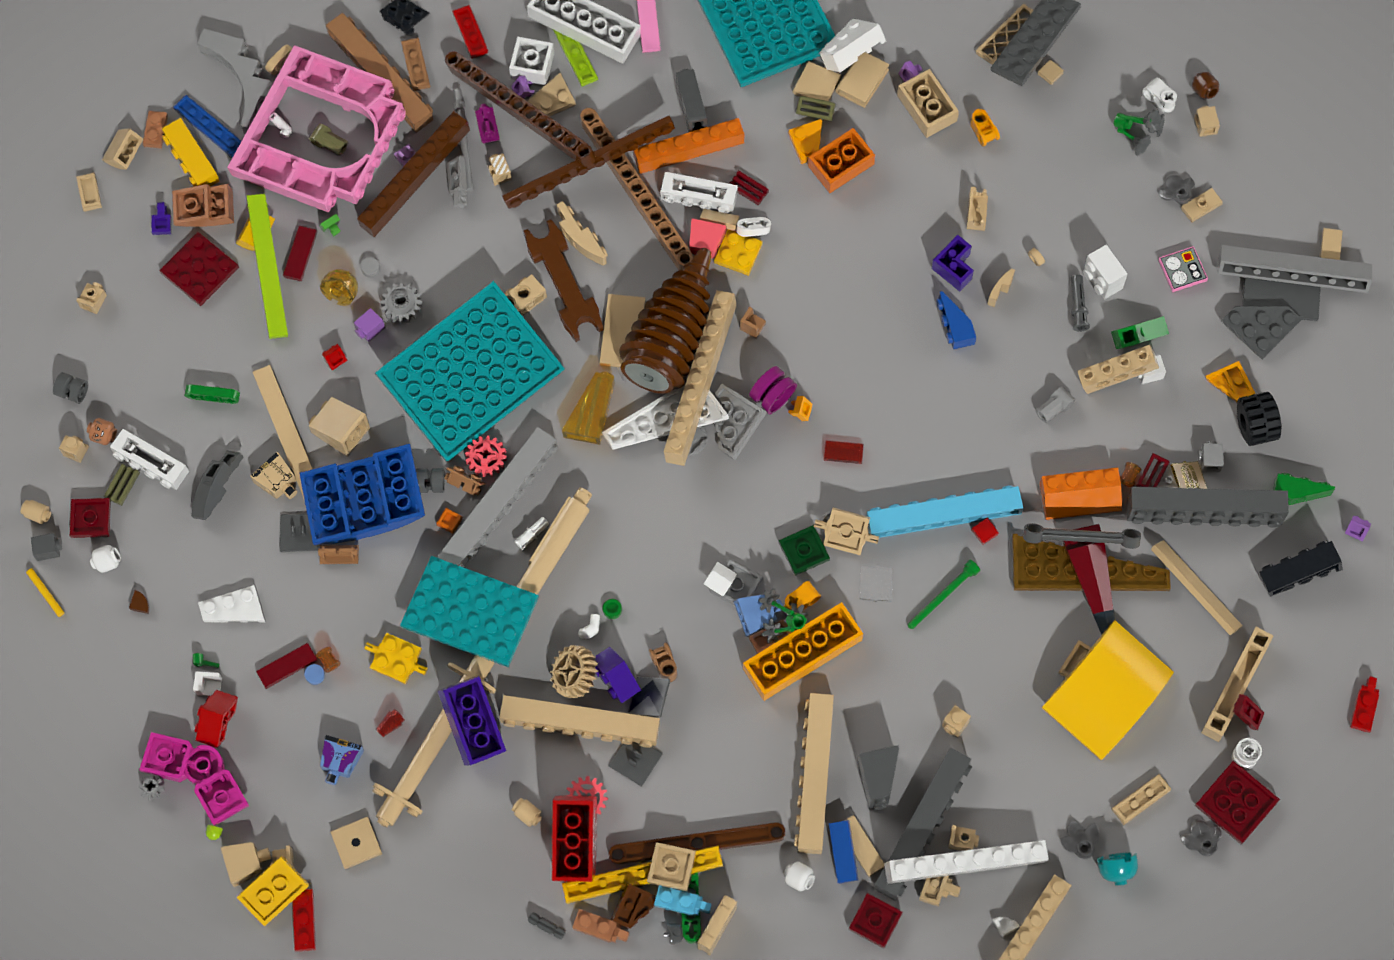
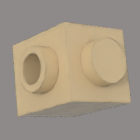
M954 705L943 720L942 727L950 735L959 737L969 724L971 716Z

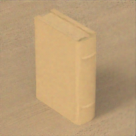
M866 52L857 57L858 61L850 66L836 88L838 95L863 108L867 106L883 81L890 65Z
M724 895L698 940L699 950L705 951L709 956L712 954L737 910V901Z

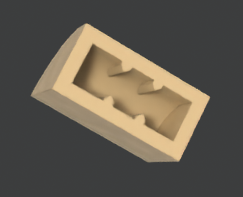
M131 129L118 130L102 161L115 168L127 170L143 138Z

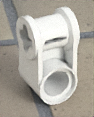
M1154 78L1142 89L1143 95L1161 111L1168 113L1174 110L1177 94L1160 78Z

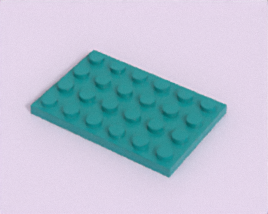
M431 556L400 626L406 630L509 667L539 596Z

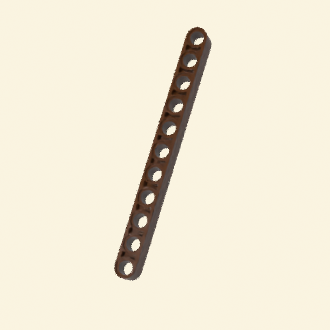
M451 51L446 54L444 60L452 74L582 166L589 167L595 163L596 156L591 146L458 52Z

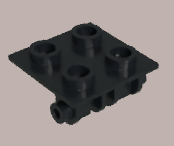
M393 0L379 11L384 21H387L394 27L396 26L397 29L401 28V31L406 35H412L415 30L413 26L430 14L410 0Z

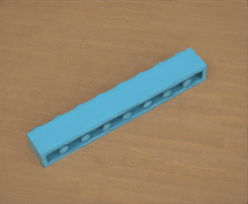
M1008 485L999 490L991 488L981 493L968 492L963 496L949 495L945 499L931 498L921 503L912 501L907 505L900 506L899 504H894L885 509L876 507L867 511L866 516L870 517L868 525L869 534L882 538L983 521L986 518L995 519L1022 514L1023 504L1019 486L1013 487Z

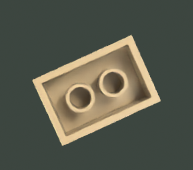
M930 69L898 86V98L926 138L957 122L958 109Z

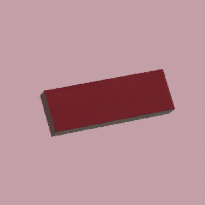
M304 226L298 227L283 273L284 278L302 282L318 233L317 229Z
M307 642L256 672L265 689L318 660Z

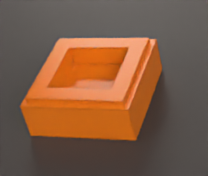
M445 508L436 525L454 534L463 516Z

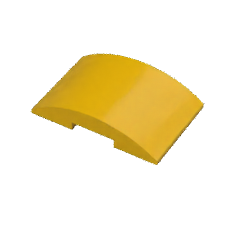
M1114 620L1090 648L1087 655L1072 673L1065 678L1041 708L1102 760L1144 714L1174 672Z

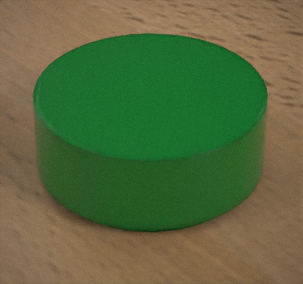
M608 599L604 602L602 609L605 617L616 619L621 615L622 605L618 600Z

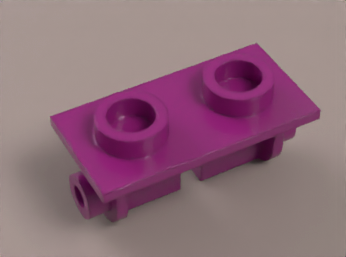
M481 104L479 110H475L481 142L487 143L500 140L493 107L489 108L487 104Z

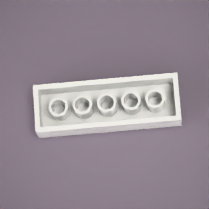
M531 0L527 6L529 18L622 64L640 37L641 25L590 0Z

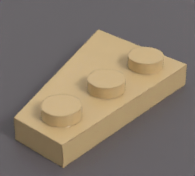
M561 73L527 100L549 117L576 105Z

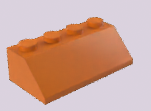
M1118 468L1041 477L1040 490L1045 520L1122 511V491Z

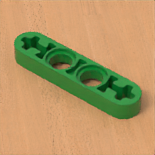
M697 872L691 876V882H696V885L689 884L688 889H694L696 894L699 896V879ZM700 911L699 915H696L693 919H688L682 913L683 938L688 943H696L701 937ZM685 922H698L697 925L693 924L694 932H697V934L694 935L693 939H690V936L686 935V933L690 931L689 924L685 925Z

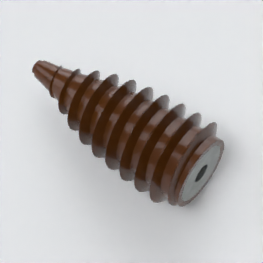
M701 248L693 256L692 260L684 265L683 270L676 271L672 278L666 279L662 283V287L654 291L653 298L645 303V309L638 314V320L632 324L631 332L626 335L625 343L619 349V354L623 361L620 368L623 375L638 387L650 392L665 394L673 389H679L684 386L683 377L687 376L690 372L688 365L692 364L693 360H695L693 353L699 348L697 341L703 336L701 328L707 324L704 315L709 312V307L705 301L710 299V294L705 287L709 285L707 275L712 257L710 250Z

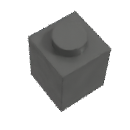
M54 533L31 537L32 553L37 561L60 557L59 550H62V543Z

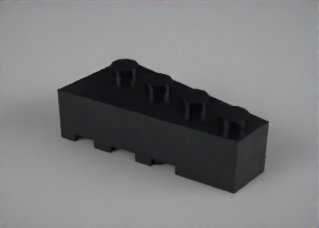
M1322 541L1316 545V548L1301 550L1297 556L1292 558L1291 556L1285 557L1274 566L1273 564L1264 566L1259 573L1269 596L1271 597L1293 589L1295 583L1299 585L1309 583L1314 576L1320 578L1328 576V573L1333 569L1336 572L1342 571V561L1333 542Z

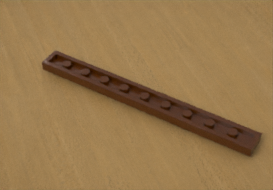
M668 115L594 151L596 161L592 166L585 167L577 161H573L502 195L504 202L509 209L518 207L528 199H534L545 191L553 190L557 185L568 183L578 175H584L595 167L603 166L605 162L611 159H617L628 151L636 150L640 145L651 143L655 138L669 134L675 129V126Z

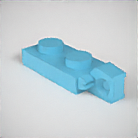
M659 886L654 906L694 916L699 915V911L710 914L712 904L702 901L703 897L697 894Z

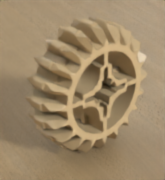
M570 645V647H564L563 651H559V657H554L555 663L551 664L553 670L550 673L553 677L550 680L554 682L552 687L556 689V692L567 698L584 697V693H589V687H594L593 680L597 679L595 673L598 670L595 667L598 663L594 661L596 657L592 654V651L583 646Z

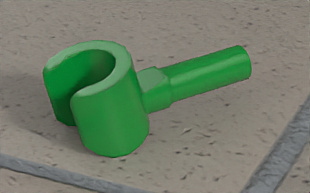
M201 653L193 654V664L196 667L204 665L219 668L220 666L219 663L203 660V654Z

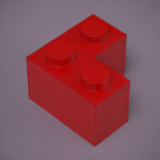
M216 690L211 696L207 697L205 704L201 705L198 709L197 716H199V721L195 726V733H197L195 741L215 748L220 746L226 736L227 724L236 712L237 696Z

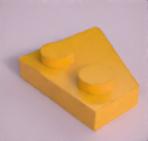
M821 119L788 130L789 137L801 164L807 163L808 157L819 150L822 128Z
M1239 361L1205 376L1209 383L1235 402L1241 397L1256 394Z

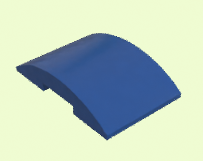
M410 444L373 453L372 457L337 465L335 463L299 473L314 545L342 543L372 537L398 529L425 516Z

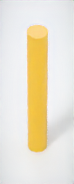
M33 568L27 570L26 574L56 615L61 617L65 612Z

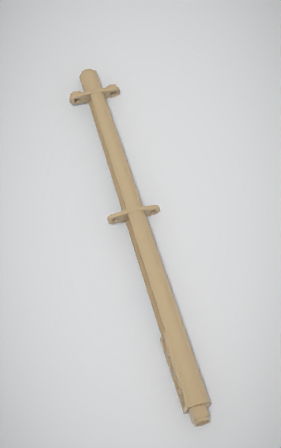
M579 487L573 498H567L530 558L529 567L518 583V588L538 595L590 511L586 507L592 497L589 491ZM475 655L466 670L454 663H448L447 667L462 676L459 683L473 677H480L484 690L492 694L496 692L494 687L484 681L495 662ZM444 708L395 790L392 792L374 783L372 791L381 797L383 795L387 796L376 814L377 822L386 828L388 825L393 826L404 807L408 808L407 812L414 817H417L418 814L421 815L423 812L420 808L408 802V800L452 732Z

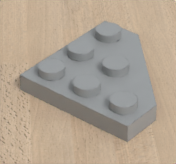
M721 383L714 396L729 415V419L715 423V429L718 434V449L736 460L767 412Z

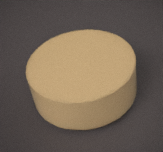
M1032 248L1028 252V256L1035 265L1041 266L1045 263V259L1037 249Z

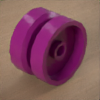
M774 366L766 371L757 380L749 393V397L756 403L762 402L761 408L770 415L779 410L791 398L797 388V383L790 377L784 378L785 372L778 366Z

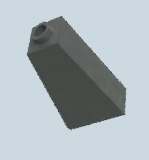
M683 69L676 72V82L688 132L707 127V116L694 69Z

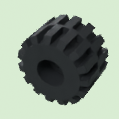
M1267 391L1238 399V424L1241 434L1249 446L1280 439L1282 429L1281 417L1277 403L1270 392Z

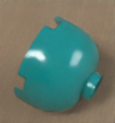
M1131 852L1109 854V859L1105 860L1104 856L1097 858L1101 876L1109 882H1115L1116 886L1127 884V880L1132 879L1137 873V853L1133 855Z

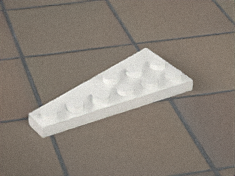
M686 382L683 387L672 390L603 431L602 435L612 450L669 435ZM710 390L697 427L729 419V415Z

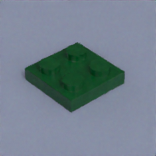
M814 525L778 540L795 576L830 561V557Z

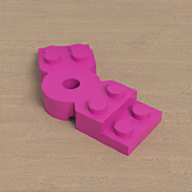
M151 732L139 769L141 772L157 775L163 779L176 782L188 779L195 785L194 792L214 826L249 806L229 770H225L223 758L215 748L208 745H199L193 748L187 740ZM202 763H208V767L206 769L199 770V766Z

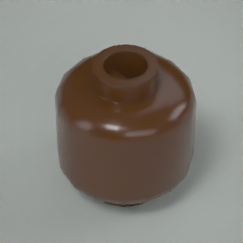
M1209 72L1198 73L1193 79L1192 89L1202 99H1211L1219 92V81Z

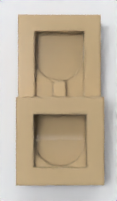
M1010 269L999 279L989 296L987 305L995 307L1000 291L1008 293L1015 269Z

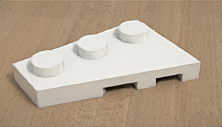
M254 585L198 602L204 622L240 621L241 623H248V621H258L259 623H266Z

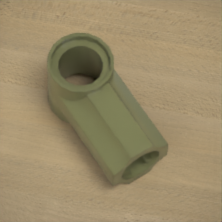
M321 123L318 124L309 137V141L319 148L325 147L339 156L346 151L348 145L347 140L332 133L330 128Z

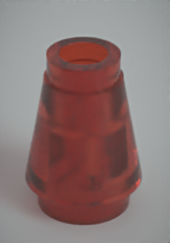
M396 709L389 711L376 728V731L382 737H385L402 726L405 719Z

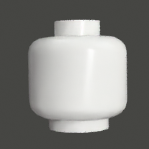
M105 545L92 552L90 563L93 569H97L100 573H105L118 567L121 556L117 548Z
M799 861L794 862L792 865L789 864L784 871L786 884L800 892L810 889L814 883L813 869Z

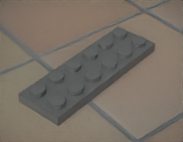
M1041 0L991 66V72L1023 86L1081 8V3L1075 0Z

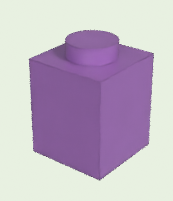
M371 308L354 322L355 333L361 339L365 338L368 342L385 328L384 321Z

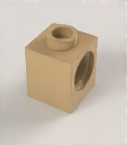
M1203 106L1197 109L1194 119L1199 137L1217 134L1220 124L1215 106Z

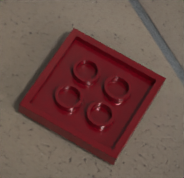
M197 232L159 271L194 302L202 306L239 268V265L202 234Z
M1232 761L1199 799L1195 807L1242 845L1280 799L1235 761Z

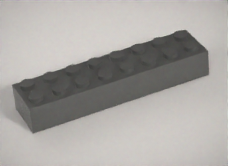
M1131 487L1127 497V521H1132L1134 524H1142L1144 522L1162 524L1163 522H1171L1173 525L1190 523L1196 526L1202 523H1210L1211 526L1229 524L1234 527L1248 524L1250 527L1268 525V527L1275 528L1283 524L1289 513L1288 491Z

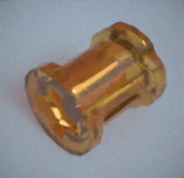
M1126 462L1123 475L1120 476L1121 483L1127 487H1134V480L1137 474L1141 472V467L1132 462Z
M325 647L316 654L317 659H320L324 665L326 673L335 670L341 664L334 657L331 647Z

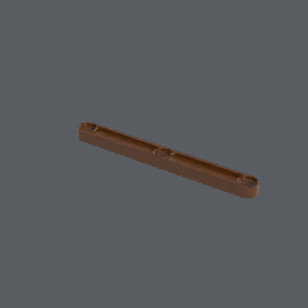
M774 822L616 844L610 848L609 858L615 864L652 860L656 842L694 851L719 846V850L775 843L784 839L785 827L781 823ZM774 827L782 830L780 837H773L771 835V830ZM700 838L703 841L702 847L694 848L691 844L692 840ZM614 850H622L624 853L621 859H614L612 856Z

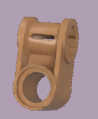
M667 642L664 643V646L657 649H649L650 657L660 677L670 679V682L675 681L678 675L677 666ZM667 668L673 669L671 674H665L663 671Z

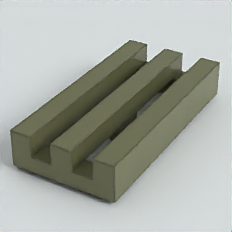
M800 96L796 114L832 121L836 103ZM808 101L831 107L830 109L802 104V102ZM801 108L829 113V116L801 111Z
M121 464L104 498H110L112 502L122 506L140 472ZM131 473L132 476L118 500L117 497Z

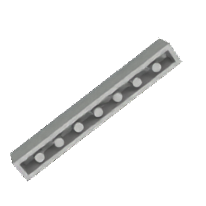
M1222 245L1218 258V274L1368 293L1372 282V264Z

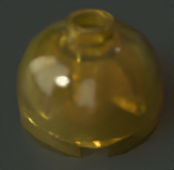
M343 269L329 271L320 284L322 294L330 301L332 299L339 301L336 304L340 306L350 305L358 293L356 278L351 272Z

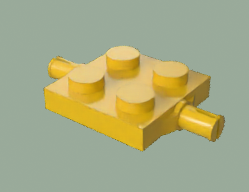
M389 633L385 634L378 646L369 642L365 645V650L375 653L370 669L406 684L414 671L425 675V671L428 670V667L418 664V657L422 651L421 647Z

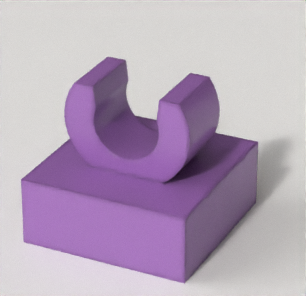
M907 61L903 64L898 74L906 82L919 75V72L923 71L919 64L914 66L911 61Z
M519 76L511 85L513 92L523 99L526 96L531 97L535 92L529 89L532 82L527 81L526 76Z
M1353 516L1345 534L1363 542L1371 523L1368 520L1360 519L1359 516Z

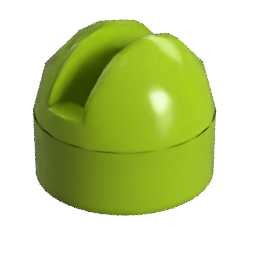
M207 825L206 836L210 840H217L221 836L223 829Z

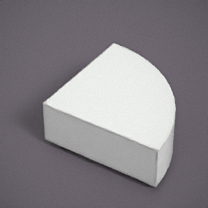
M996 917L992 920L1002 938L1020 928L1016 921L1006 917Z

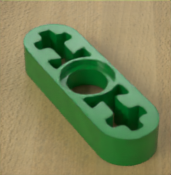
M190 384L186 385L184 396L194 400L237 404L240 392L228 388Z

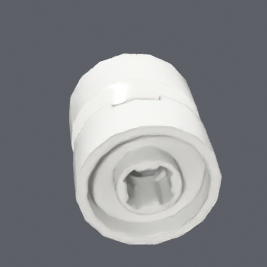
M1252 738L1242 739L1232 752V761H1235L1244 770L1251 769L1261 757V745Z

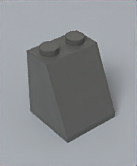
M898 745L859 754L858 767L869 809L881 810L889 804L899 752Z

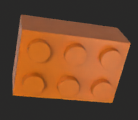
M854 128L808 157L809 169L829 193H832L875 163L874 152Z

